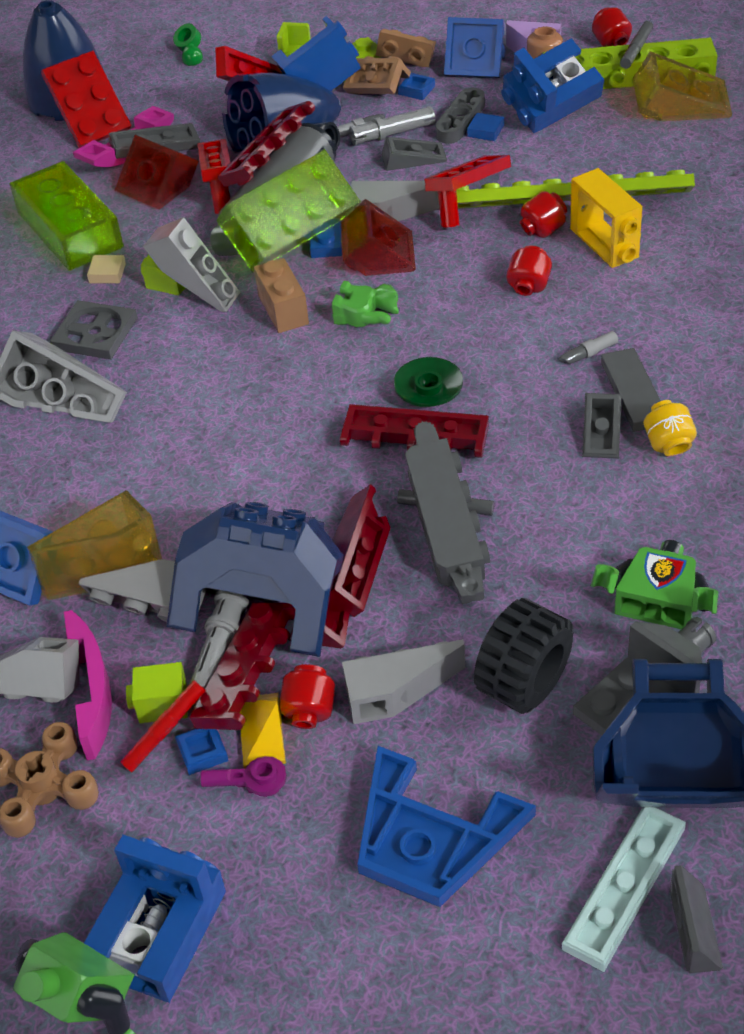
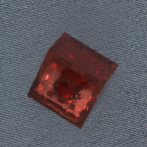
M134 135L115 191L160 210L190 186L199 161Z
M364 199L341 222L343 261L351 270H357L365 276L405 273L416 270L412 230L367 199Z

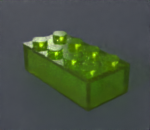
M324 149L227 204L216 221L252 273H254V266L264 264L270 260H276L348 217L361 200Z
M64 161L9 183L18 214L69 271L91 262L93 255H107L124 247L117 216Z

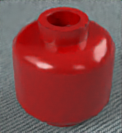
M607 7L601 9L595 15L592 23V33L603 47L626 45L632 33V24L621 9Z
M545 191L539 192L524 203L520 210L522 217L520 225L529 236L535 233L541 238H546L566 222L565 214L567 213V207L561 197L554 192L551 194Z
M528 245L520 248L512 254L506 274L507 282L520 295L529 296L533 292L539 293L547 286L552 269V261L546 252L538 246Z
M310 664L297 665L294 671H290L283 677L279 709L285 717L292 720L291 724L294 727L313 729L316 727L317 722H323L331 717L335 682L326 674L327 671L320 666Z

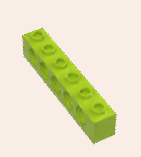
M709 37L645 43L632 65L627 69L621 67L620 61L629 45L581 49V54L575 57L585 71L595 67L604 78L603 89L712 80L716 76L718 55L712 39Z

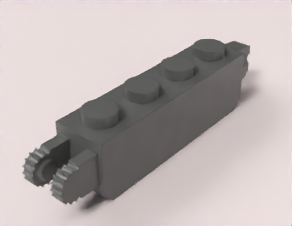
M422 421L417 426L415 425L414 437L416 445L408 449L405 457L409 468L407 471L436 576L439 583L447 587H454L462 604L480 601L484 599V564L490 563V556L486 541L479 542L476 533L481 532L476 510L469 511L467 503L471 502V495L467 481H460L458 473H462L460 457L457 451L451 452L447 438L439 440L434 424Z

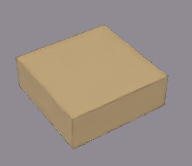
M93 255L87 273L89 283H120L126 265L124 255Z

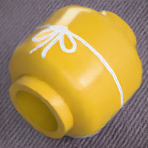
M663 400L654 404L651 407V412L646 415L643 421L653 450L664 453L665 456H673L688 451L692 447V442L697 435L696 427L687 406L681 403H672L671 400Z

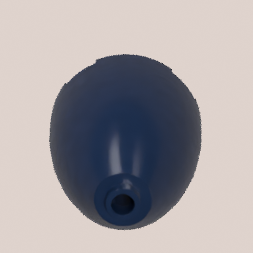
M45 0L38 4L27 27L23 50L24 85L29 108L35 115L54 117L55 121H65L41 74L42 69L93 50L101 66L102 63L91 40L80 24L65 8L52 0Z
M278 73L242 74L232 77L225 87L224 93L228 95L227 112L222 113L228 142L232 150L237 153L243 151L285 108L311 101L315 105V111L307 115L301 123H334L341 111V103L333 92L307 79Z

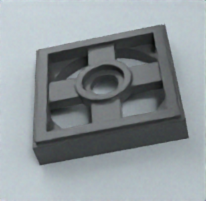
M77 300L50 340V343L68 353L112 360L138 318L136 309ZM82 315L97 316L92 323H77ZM112 318L121 320L119 329L107 328ZM94 328L100 329V332L97 334H89V331ZM68 335L83 336L80 343L69 339Z

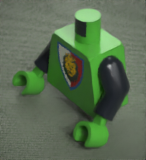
M665 540L662 542L660 550L649 547L640 548L633 559H627L615 568L604 564H598L595 567L590 586H602L611 594L616 590L614 613L616 615L682 629L692 618V612L699 610L703 612L711 611V614L717 613L719 592L716 589L709 588L705 577L695 572L696 560L693 557L683 555L684 547L675 540Z
M66 932L41 941L30 939L22 944L15 964L18 976L13 991L19 994L24 1001L34 1003L63 1022L104 1020L109 1034H136L130 1029V1019L124 1002L135 975L134 973Z

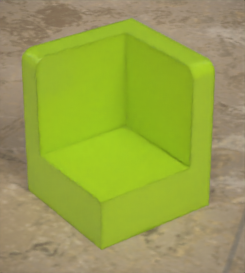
M283 22L277 34L278 51L281 49L288 57L311 39L309 24Z

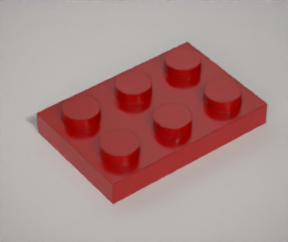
M94 50L42 69L41 74L79 148L93 140L99 142L107 139L111 132L131 129L132 125Z

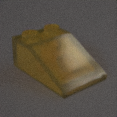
M650 51L633 77L638 113L647 119L680 121L730 118L732 116L725 80Z
M127 490L27 547L43 594L47 600L87 593L78 584L81 578L162 559L151 514Z

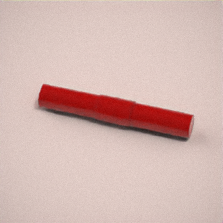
M193 680L120 761L121 764L133 773L160 741L179 723L178 721L205 693L206 689L196 680Z

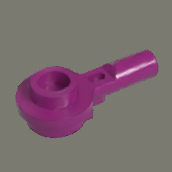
M269 756L259 757L251 761L246 769L201 770L202 787H246L249 793L263 797L278 793L284 786L287 778L283 763Z

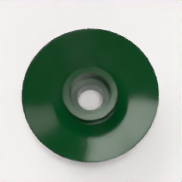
M423 357L409 361L400 367L394 377L396 394L403 401L419 407L443 405L453 400L463 387V375L460 369L454 363L438 357Z

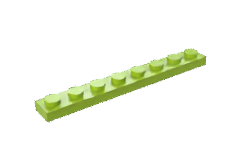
M671 170L666 172L664 176H654L653 172H642L636 174L635 178H623L622 174L607 175L630 196L691 192L695 186L694 173L685 174V170ZM547 179L543 181V184L531 185L530 181H518L512 183V187H500L498 183H488L482 185L481 189L469 190V186H464L457 189L458 209L524 204L541 191L550 194L554 192L563 201H571V182L561 183V179Z

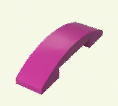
M152 106L134 116L135 127L131 130L170 126L174 120V114ZM95 140L73 152L75 158L97 167L118 166L136 157L116 158L115 150L109 142L104 145Z
M69 610L64 612L67 639L78 640L79 664L87 663L91 702L75 705L79 740L86 759L89 761L96 759L108 732L112 711L111 686L98 643L93 633L75 612Z

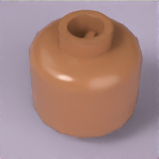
M538 27L527 38V51L535 59L542 55V52H547L562 44L563 38L552 27Z

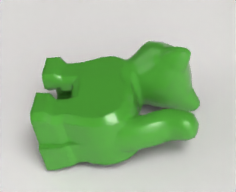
M343 281L340 286V293L345 294L344 299L341 295L336 294L332 301V316L336 325L349 324L354 327H364L368 324H389L391 321L390 315L382 311H375L376 308L391 314L399 313L397 307L398 293L391 285L385 283L377 288H371L366 285H351L349 281Z

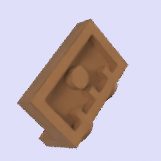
M382 29L379 33L376 56L384 58L395 56L404 63L429 67L436 41L428 40L423 36L415 37L403 34L398 30Z
M370 56L356 58L361 69L345 80L343 89L351 94H395L399 79L409 78L411 71L400 58L395 56H389L388 58H374Z

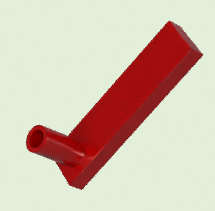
M228 46L215 47L216 77L229 81L232 77L242 74H282L277 65Z
M226 139L197 143L203 182L210 183L215 214H219L221 209L231 199L229 186L224 187L218 178L231 163Z
M483 155L424 179L426 191H438L441 227L460 225L457 189L510 168V155Z

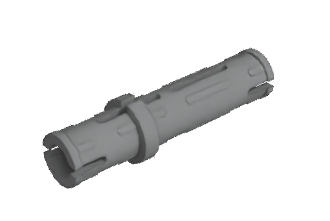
M427 106L426 108L384 119L376 117L373 118L372 122L349 127V132L351 133L349 136L353 145L375 139L382 141L385 140L386 136L435 124L436 120L431 119L435 117V113L431 106Z

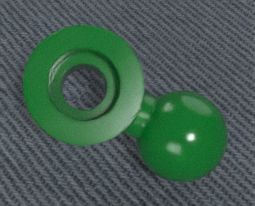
M190 23L183 24L176 30L173 42L182 51L183 63L188 66H194L202 62L203 54L198 48L201 41V33Z

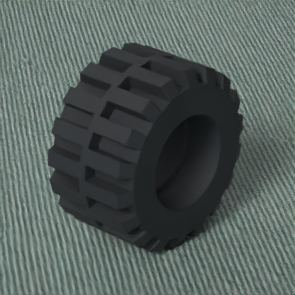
M527 598L517 599L512 602L497 617L482 642L474 670L476 689L521 714L531 712L550 694L565 669L573 643V624L570 620Z

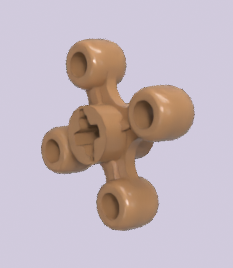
M55 722L47 726L42 734V751L29 752L18 761L14 760L7 750L0 748V787L6 786L9 783H13L18 787L17 796L6 800L0 806V825L5 833L11 837H24L33 830L36 823L34 812L36 805L49 804L58 796H61L70 807L76 810H85L93 806L98 799V785L91 773L85 770H76L66 775L59 770L61 761L72 757L78 747L74 730L65 722Z

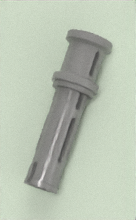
M222 590L215 594L214 603L216 606L212 616L206 619L204 628L207 636L190 683L196 680L201 686L206 688L234 635L238 631L241 614H244L248 609L249 601L243 594Z

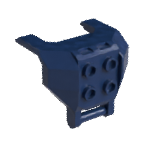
M231 502L183 532L175 558L166 627L196 632L201 591L204 588H212L292 604L296 612L290 651L316 657L321 656L330 590L334 577L342 569L344 556L325 532L323 521H317L315 517H306V512L301 510L283 509V512L268 510L269 506L263 503L246 502L245 506H241Z
M633 659V697L592 748L593 785L596 799L601 803L631 807H744V712L736 702L725 694L722 659H707V663H648L647 659ZM649 680L707 681V693H649Z

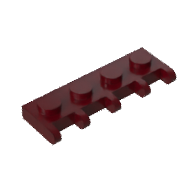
M306 101L285 108L218 176L223 186L226 187L236 183L238 186H242L254 177L253 171L265 165L270 160L269 155L271 152L281 148L286 143L285 138L302 126L301 121L315 111V105L311 101Z
M349 404L340 436V445L349 446L351 439L372 441V448L380 449L382 442L407 444L408 451L411 446L416 445L414 437L415 425L417 426L418 423L427 421L434 424L439 440L447 438L450 450L452 448L474 450L475 457L482 458L489 428V416Z
M252 603L209 680L205 693L199 698L189 717L195 729L241 730L246 719L240 714L245 702L257 701L260 691L254 685L260 673L272 672L275 666L274 659L269 657L276 644H286L290 637V633L285 629L288 620H294L296 609L292 604Z

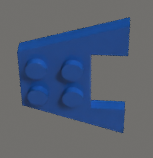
M378 746L357 863L358 872L368 878L441 907L536 816V805L495 791L479 824L476 825L402 796L417 771V763L410 757Z

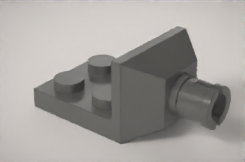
M699 617L691 618L678 633L666 625L635 621L630 626L628 657L573 705V715L600 735H603L633 697V659H647L648 663H702L701 653L716 642L715 631L707 622L696 631V628L702 623V619ZM649 680V693H699L701 681Z

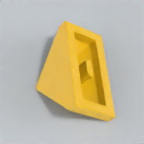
M279 692L259 695L256 702H245L240 711V714L246 719L241 729L244 769H246L251 761L264 756L274 757L283 764H286L282 719L279 709Z

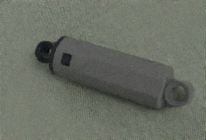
M333 122L302 123V126L297 131L285 138L286 143L281 148L272 151L269 155L270 160L265 165L257 168L254 172V177L242 185L219 212L218 225L213 228L210 236L211 247L215 254L218 256L248 255L264 247L335 162L336 150L340 144V133L336 124Z

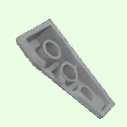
M12 330L0 357V400L14 407L25 408L26 406L42 408L41 411L54 413V411L71 413L73 417L112 423L127 393L65 351L30 332Z

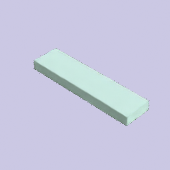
M642 807L562 942L563 951L603 972L605 971L684 832L685 821L657 808Z

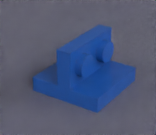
M448 17L444 75L500 78L501 61L505 59L506 47L503 45L504 19Z
M0 511V594L29 606L38 604L45 575L66 571L69 568L71 556L57 551V546L52 544L53 531Z

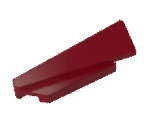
M371 484L350 499L332 539L344 556L342 569L334 577L330 590L322 646L340 649L344 647L349 615L355 617L364 611L391 527L387 517L378 516L372 501L376 489ZM293 628L288 639L289 641L292 639Z

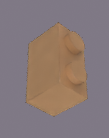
M285 258L270 260L264 264L254 266L258 296L277 332L282 333L308 325L309 318L305 293Z

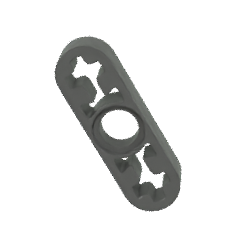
M466 88L458 94L436 123V138L439 142L451 144L458 142L463 137L476 113H481L485 107V93L479 88Z

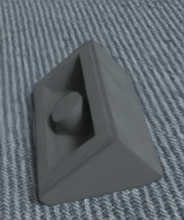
M674 866L670 883V895L686 971H689V973L720 971L723 965L705 888L683 866Z

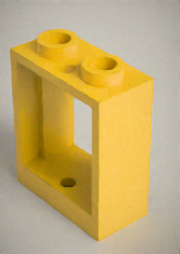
M599 168L571 178L570 229L612 268L638 258L643 206ZM604 212L612 218V227L603 220Z

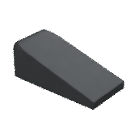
M395 137L385 138L382 159L386 171L447 162L441 142Z
M585 393L582 457L619 459L621 394Z

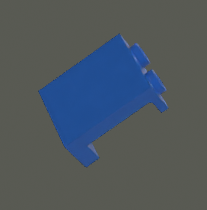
M325 16L322 19L326 25L325 29L288 57L280 49L272 55V58L282 74L310 80L332 91L361 69V66L356 59L359 56L358 51L350 41L346 42L344 39L347 36V32L339 21L333 23Z

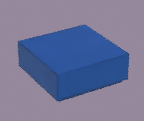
M411 73L410 77L405 78L398 86V95L424 100L435 87V78Z
M476 113L467 128V137L495 141L504 127V117Z
M194 729L175 736L189 775L229 761L217 729Z

